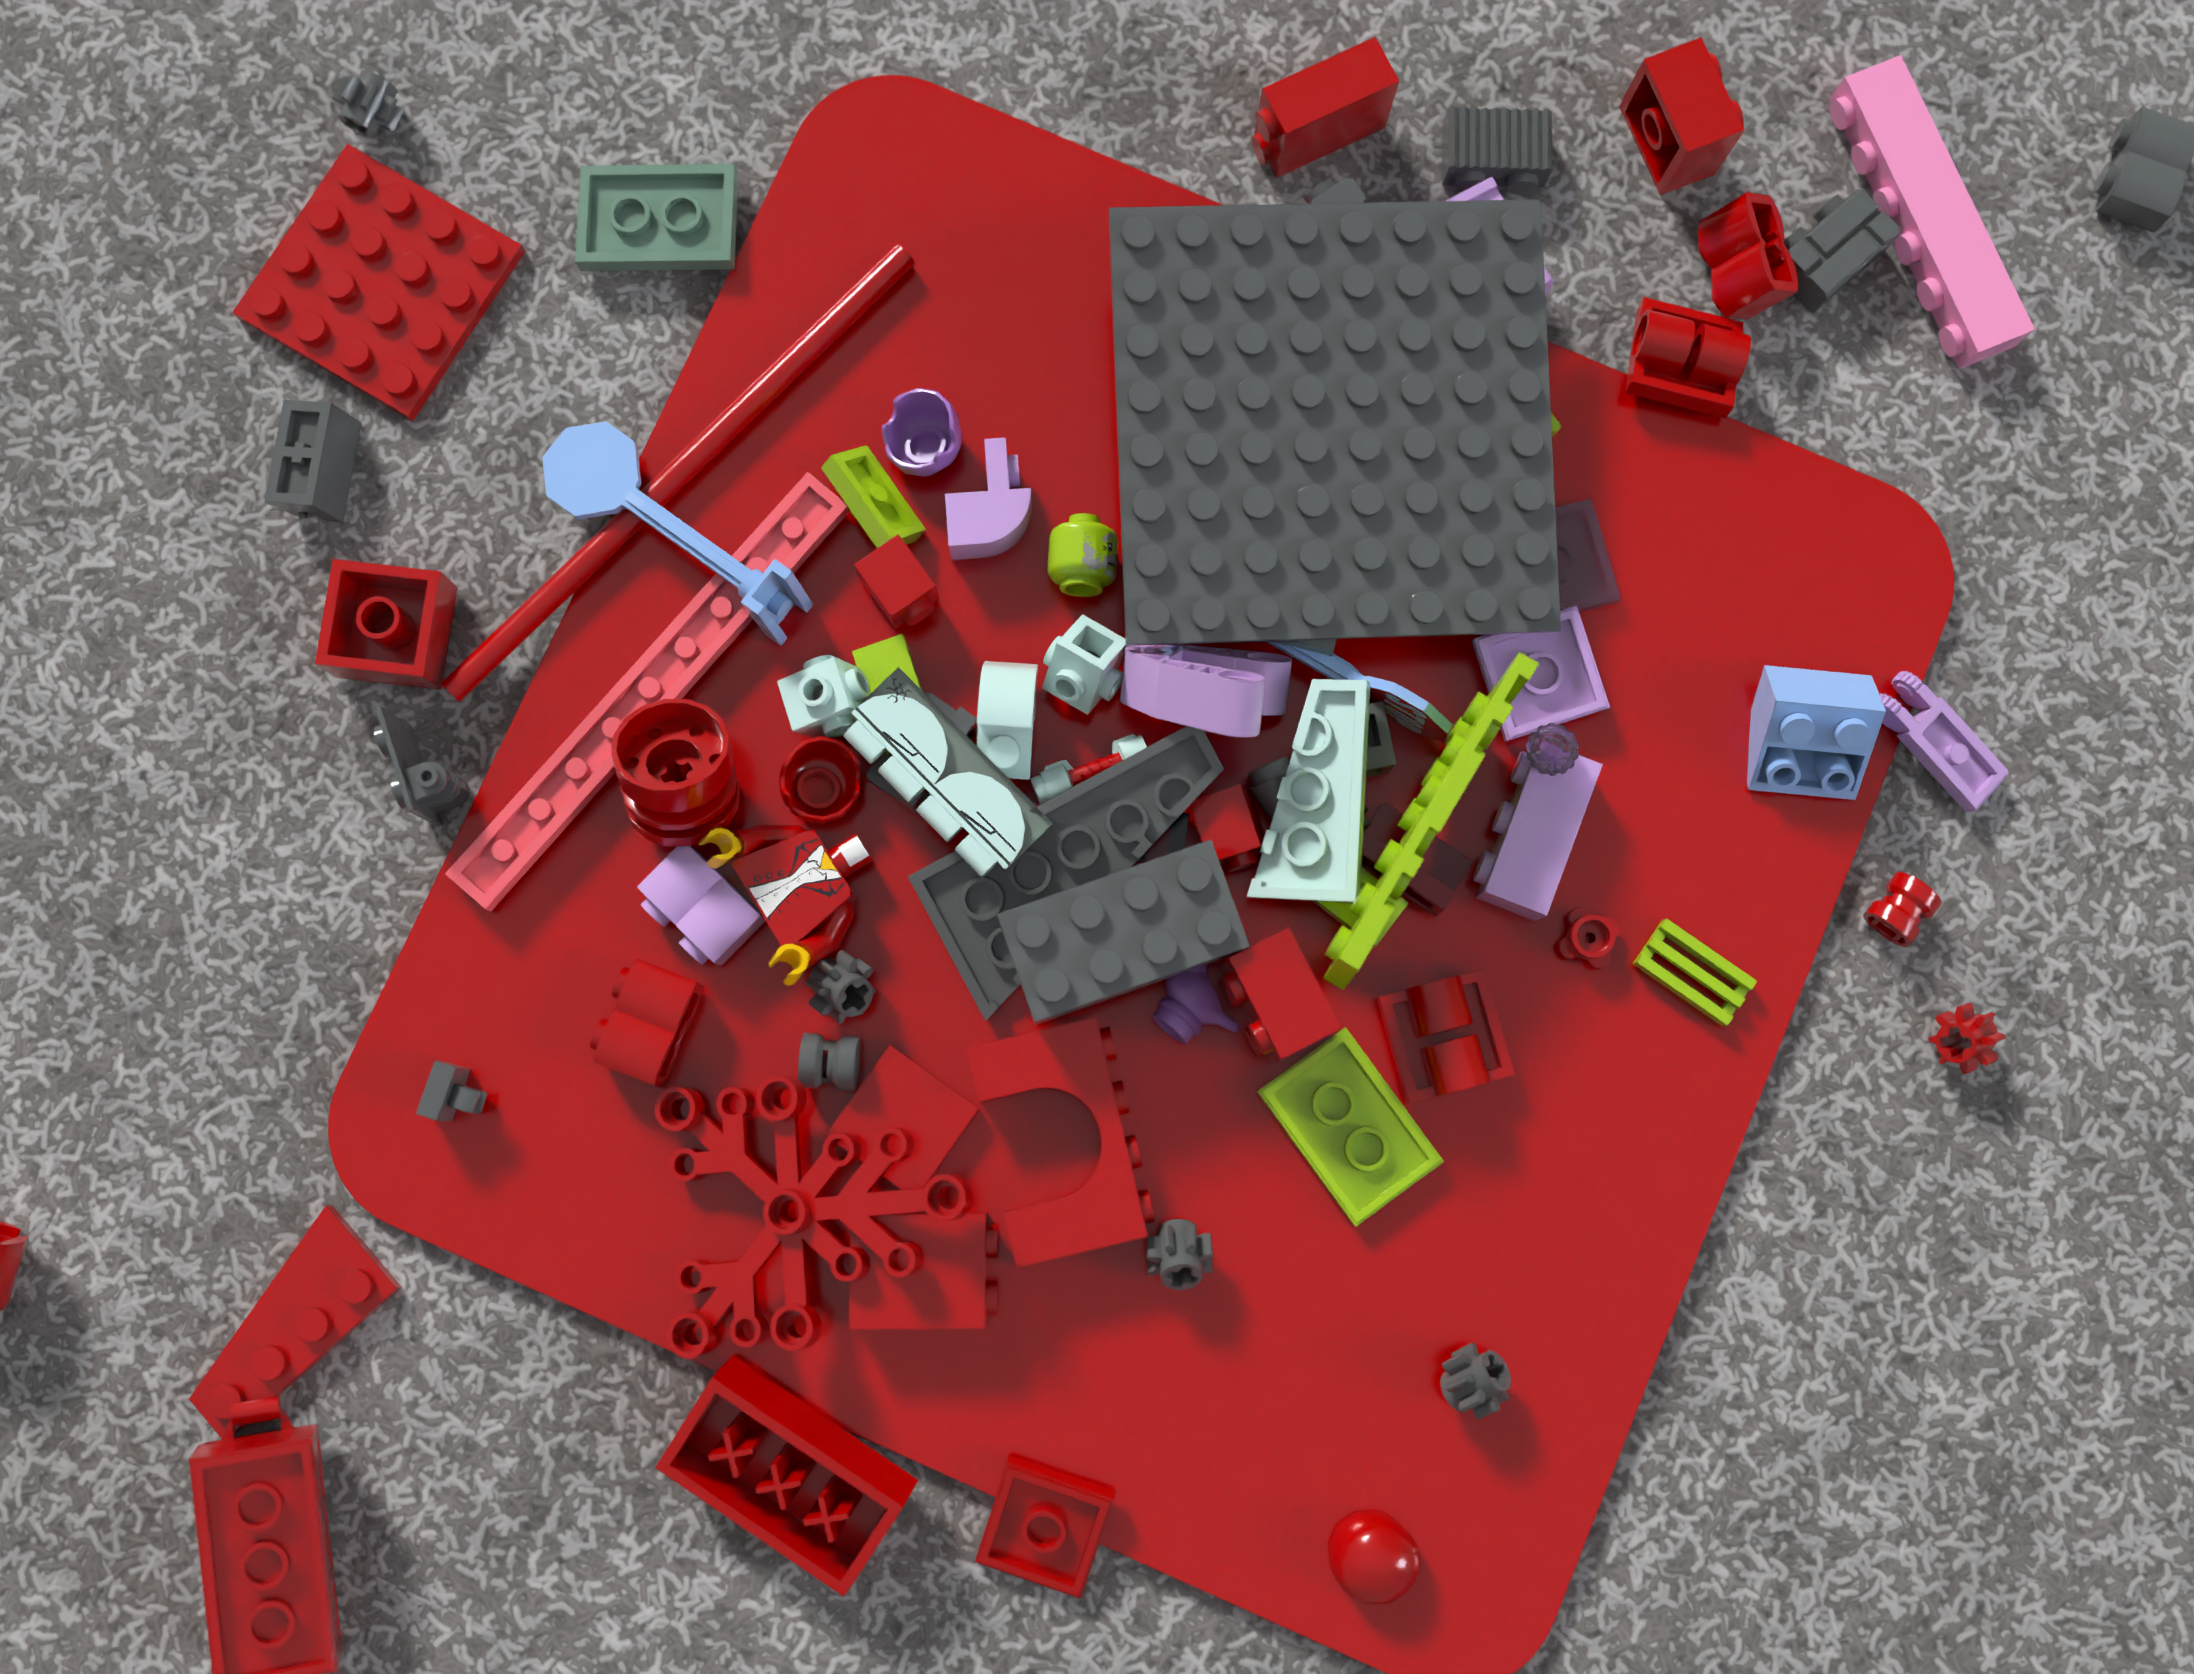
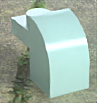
M985 661L982 666L979 688L977 747L1008 778L1030 780L1038 664Z

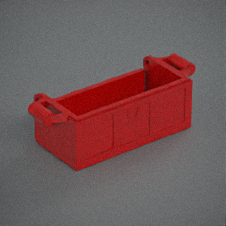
M279 1396L231 1404V1418L226 1426L223 1440L199 1444L189 1458L212 1674H328L338 1672L343 1645L318 1423L295 1427L288 1414L281 1408ZM281 1419L282 1429L235 1437L234 1426Z

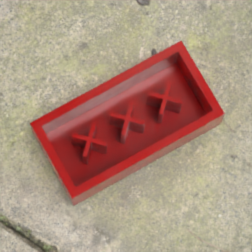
M732 1355L710 1379L655 1466L664 1475L843 1597H845L903 1509L919 1481L735 1355Z

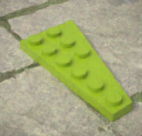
M1519 652L1489 695L1486 696L1478 692L1463 717L1458 719L1444 743L1446 745L1440 757L1436 758L1421 783L1423 786L1418 797L1412 800L1398 824L1400 828L1406 830L1399 844L1391 839L1374 866L1375 869L1382 872L1377 884L1373 886L1366 882L1350 908V911L1358 916L1351 930L1341 926L1329 945L1325 955L1331 958L1333 962L1323 979L1343 990L1359 971L1395 909V905L1392 902L1399 899L1410 880L1416 874L1424 860L1421 858L1431 844L1435 835L1439 834L1482 762L1486 754L1483 752V749L1486 750L1500 727L1506 721L1514 707L1511 705V702L1526 682L1530 680L1539 665L1538 662Z

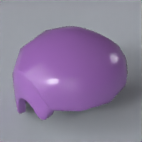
M916 388L898 395L893 400L894 411L890 420L882 425V436L887 457L904 474L930 477L949 466L960 451L963 436L959 416L951 403L938 391Z

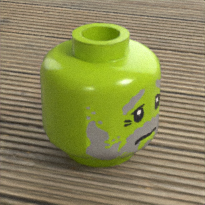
M1088 513L1073 514L1069 517V522L1062 523L1052 530L1049 537L1047 571L1051 580L1060 585L1061 592L1077 597L1097 596L1102 593L1104 587L1110 585L1115 580L1119 542L1117 534L1112 528L1101 524L1100 517Z

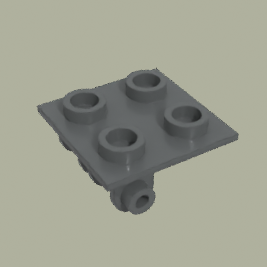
M375 707L380 725L374 727V734L382 754L386 758L391 757L396 776L390 778V784L398 805L402 809L407 808L408 812L438 827L442 826L440 813L460 807L468 800L470 795L468 783L436 762L423 763L412 726L383 707Z

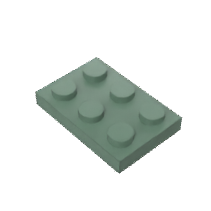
M735 164L580 166L575 263L579 270H735L739 178Z

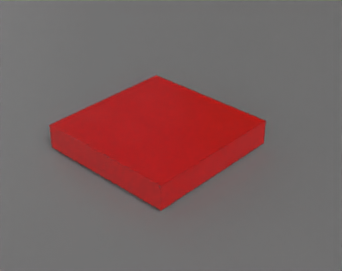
M889 1045L825 1136L829 1137L834 1133H851L855 1135L860 1141L862 1149L859 1160L864 1162L875 1148L876 1137L882 1130L891 1127L906 1129L914 1140L913 1152L906 1160L894 1162L883 1177L901 1190L924 1188L926 1183L932 1178L980 1108L896 1048ZM896 1134L892 1135L888 1140V1149L893 1155L898 1154L901 1149V1140ZM843 1139L837 1143L843 1149L849 1151L848 1144Z
M1010 1454L975 1562L1081 1599L1115 1499L1116 1491Z

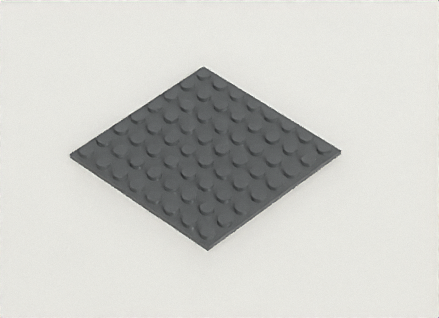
M1541 199L1109 208L1126 646L1561 631Z

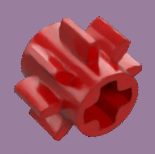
M1965 1003L1956 1008L1955 1014L1946 1011L1937 1015L1935 1019L1941 1028L1936 1035L1929 1037L1928 1040L1936 1044L1937 1050L1941 1055L1939 1063L1941 1065L1947 1062L1960 1063L1962 1074H1968L1976 1070L1979 1063L1988 1066L1997 1062L1999 1058L1992 1049L1997 1042L2006 1039V1035L1998 1033L1992 1021L1995 1013L1990 1012L1985 1015L1974 1014L1972 1003Z

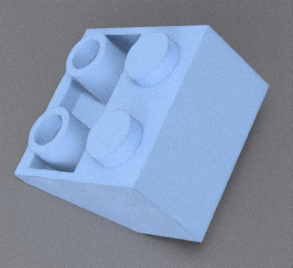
M1764 665L1751 708L1747 771L1748 789L1855 800L1886 713L1872 675Z

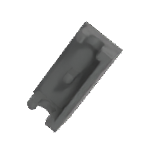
M284 400L264 502L269 505H275L297 517L307 518L308 513H313L324 520L343 523L362 423L333 403Z

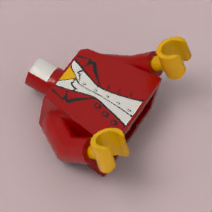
M758 825L733 832L723 828H716L699 842L700 846L706 843H714L721 849L722 854L716 855L706 862L710 868L723 866L733 856L738 858L731 862V865L781 945L769 962V967L772 968L776 963L784 961L789 963L794 969L783 981L785 985L795 984L806 968H810L820 959L825 958L839 948L854 918V908L852 905L858 900L846 877L872 862L871 857L856 834L829 850L814 829L806 831L799 825Z

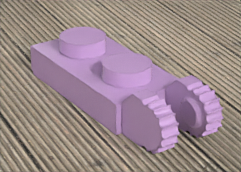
M1907 671L1899 672L1892 680L1893 688L1908 705L1919 711L1913 717L1896 699L1886 694H1880L1886 710L1882 723L1886 727L1898 732L1896 736L1965 812L1977 811L2009 775V771L1942 697L1937 698L1926 684H1923L1922 680Z

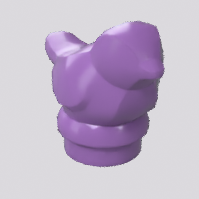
M1208 964L1166 979L1167 997L1157 1003L1159 1008L1153 1014L1152 1019L1173 1039L1186 1045L1192 1036L1200 1034L1202 1025H1218L1233 1033L1239 1030L1241 1025L1227 1016L1222 1010L1208 975Z

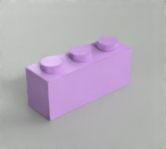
M1542 740L1529 753L1524 751L1520 753L1510 777V781L1517 784L1511 803L1506 801L1501 803L1492 825V831L1499 833L1492 853L1488 851L1483 852L1473 876V881L1480 883L1475 898L1533 921L1547 916L1603 764Z

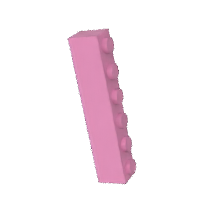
M1897 56L1846 76L1829 99L1831 103V119L1839 130H1844L1852 146L1851 157L1853 165L1859 174L1866 175L1874 192L1873 200L1879 205V210L1881 212L1885 211L1901 228V234L1895 240L1896 254L1904 265H1909L1918 283L1917 296L1920 304L1925 310L1931 311L1940 329L1939 342L1943 351L1949 357H1953L1958 368L1962 369L2014 348L2031 334L2035 328L1902 56Z

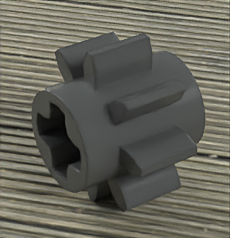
M365 70L361 71L358 78L354 75H351L350 79L342 77L332 96L333 100L341 104L339 107L341 110L338 116L339 120L351 130L368 138H375L378 131L384 133L385 129L393 132L404 112L403 109L396 106L398 101L395 99L398 93L397 89L381 76Z
M843 950L838 952L836 958L820 959L811 971L809 979L805 981V985L816 994L809 1001V1006L822 1016H830L839 1024L844 1022L846 1016L862 1015L870 1005L873 994L877 991L866 980L873 973V968L859 958H853Z
M1185 1219L1169 1220L1159 1226L1157 1236L1146 1237L1147 1273L1149 1276L1160 1274V1279L1164 1286L1174 1290L1190 1289L1201 1282L1202 1273L1213 1272L1212 1236L1210 1233L1199 1235L1198 1227L1193 1222Z
M1470 1343L1452 1352V1358L1442 1363L1446 1372L1442 1374L1440 1379L1441 1390L1446 1401L1455 1410L1463 1413L1472 1408L1474 1415L1479 1420L1499 1411V1404L1509 1400V1395L1506 1391L1511 1386L1510 1371L1503 1358L1496 1352L1488 1350L1479 1354L1476 1345Z

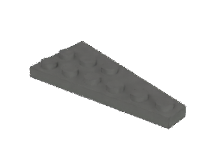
M1186 726L1030 810L1029 812L1042 817L1045 815L1053 824L1006 870L997 863L984 877H981L954 851L908 876L985 1021L1020 986V981L997 914L1131 868L1223 771L1224 767L1204 730Z

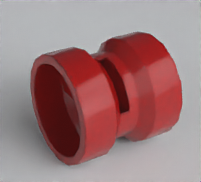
M1896 872L1886 884L1887 896H1884L1882 900L1873 901L1864 912L1863 918L1869 926L1888 941L1898 946L1909 947L1919 935L1918 925L1921 923V919L1933 917L1942 905V900L1923 881L1908 873Z

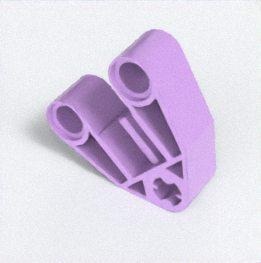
M1194 645L1126 646L1120 702L1154 718L1227 736L1254 737L1260 733L1262 715L1276 716L1286 713L1292 658L1269 652Z

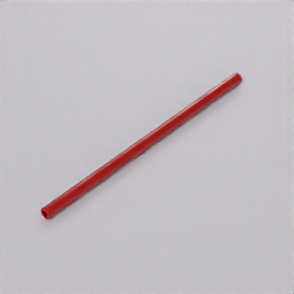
M896 245L655 476L641 492L664 507L915 265L911 255L903 247ZM622 509L440 684L456 700L461 702L646 523L629 510Z

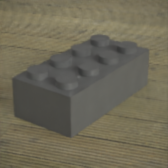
M1212 840L997 914L1035 1025L1233 956L1250 946Z

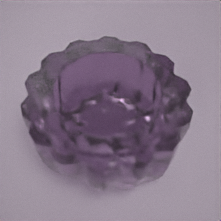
M1549 723L1547 726L1541 725L1537 728L1536 732H1532L1529 735V741L1525 746L1527 750L1526 758L1530 761L1531 767L1537 769L1538 773L1542 775L1555 776L1556 774H1564L1567 772V769H1571L1575 765V760L1579 757L1577 751L1579 742L1575 740V734L1572 731H1567L1564 725L1556 726L1554 723Z

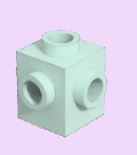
M1082 614L1062 637L1057 636L1048 648L1043 660V664L1048 666L1042 689L1088 715L1102 698L1110 701L1122 683L1123 672L1118 669L1125 653V638Z
M823 655L810 659L803 664L804 670L777 681L792 731L810 738L818 736L829 738L843 736L857 721L851 712L871 694L868 680L862 670L832 655Z

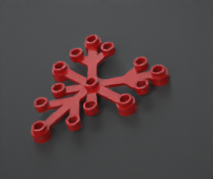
M772 1076L761 1083L756 1094V1104L760 1113L765 1118L774 1121L777 1181L748 1154L746 1119L752 1115L755 1108L754 1096L748 1089L728 1087L719 1094L716 1107L722 1117L723 1130L705 1114L704 1100L698 1091L690 1087H670L665 1089L658 1096L655 1103V1116L658 1123L669 1131H689L709 1150L703 1152L698 1148H681L675 1151L669 1162L670 1172L673 1177L683 1182L697 1181L705 1174L733 1172L765 1203L763 1217L766 1226L737 1262L710 1264L705 1260L697 1259L685 1261L678 1267L676 1283L682 1292L698 1294L708 1291L711 1287L717 1288L699 1311L679 1314L671 1321L667 1331V1340L671 1350L677 1356L686 1359L708 1354L717 1343V1326L732 1306L734 1308V1319L730 1325V1336L733 1342L742 1348L762 1344L768 1337L769 1324L767 1319L761 1313H758L756 1276L780 1245H782L785 1306L779 1308L772 1317L770 1325L771 1336L774 1342L786 1351H797L812 1346L821 1334L822 1324L818 1312L810 1306L806 1242L830 1264L832 1274L839 1281L850 1282L860 1280L867 1274L869 1269V1258L866 1252L856 1246H845L820 1220L839 1219L883 1260L884 1268L891 1276L896 1278L908 1277L916 1274L922 1265L920 1249L910 1242L900 1243L872 1216L926 1211L930 1217L938 1221L958 1220L964 1217L972 1206L973 1191L970 1184L959 1175L942 1174L931 1178L924 1188L870 1193L894 1162H901L909 1158L914 1149L913 1137L906 1129L891 1127L882 1130L877 1135L875 1148L837 1196L818 1198L841 1167L851 1166L859 1160L862 1149L858 1138L851 1133L831 1134L823 1144V1153L805 1176L801 1177L798 1116L806 1106L807 1096L805 1088L799 1080L790 1076ZM788 1088L792 1093V1103L789 1108L785 1109L781 1104L780 1098L782 1092ZM735 1094L739 1095L742 1101L741 1109L736 1114L730 1108L731 1098ZM687 1099L690 1105V1112L688 1117L684 1119L680 1113V1106ZM894 1134L901 1140V1149L896 1155L891 1154L888 1149V1140ZM842 1139L848 1144L849 1148L848 1155L844 1160L837 1157L835 1150L837 1143ZM687 1155H690L694 1160V1169L690 1174H687L683 1168V1162ZM951 1186L956 1188L959 1193V1202L954 1208L949 1207L945 1201V1193ZM792 1201L798 1204L800 1210L799 1218L795 1222L788 1216V1207ZM901 1249L905 1250L910 1258V1263L906 1270L900 1269L896 1263V1255ZM847 1254H851L856 1260V1270L851 1275L845 1271L843 1261ZM693 1267H696L701 1274V1280L697 1287L690 1281V1271ZM799 1315L804 1317L807 1323V1332L804 1336L799 1335L795 1329V1321ZM747 1320L752 1321L755 1325L756 1332L752 1340L748 1339L744 1334L743 1328ZM696 1324H699L703 1331L701 1343L696 1342L693 1337V1328Z

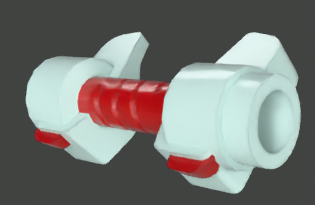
M1133 731L1123 732L1118 735V740L1112 743L1111 755L1073 768L1067 760L1059 761L1057 758L1046 761L1042 767L1043 771L1039 772L1040 775L1030 778L1039 805L1147 748L1141 735L1137 736Z

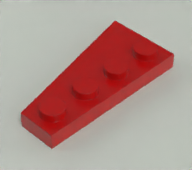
M326 1205L189 1397L191 1403L222 1440L226 1426L231 1418V1404L280 1396L402 1288L333 1205ZM246 1425L234 1426L235 1435Z

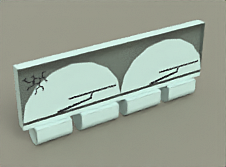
M899 667L851 712L857 721L845 732L843 737L870 764L875 762L886 750L892 754L879 768L878 772L908 803L913 801L924 789L931 794L916 811L946 842H949L963 828L969 833L955 848V851L981 877H984L997 863L1006 870L1053 824Z

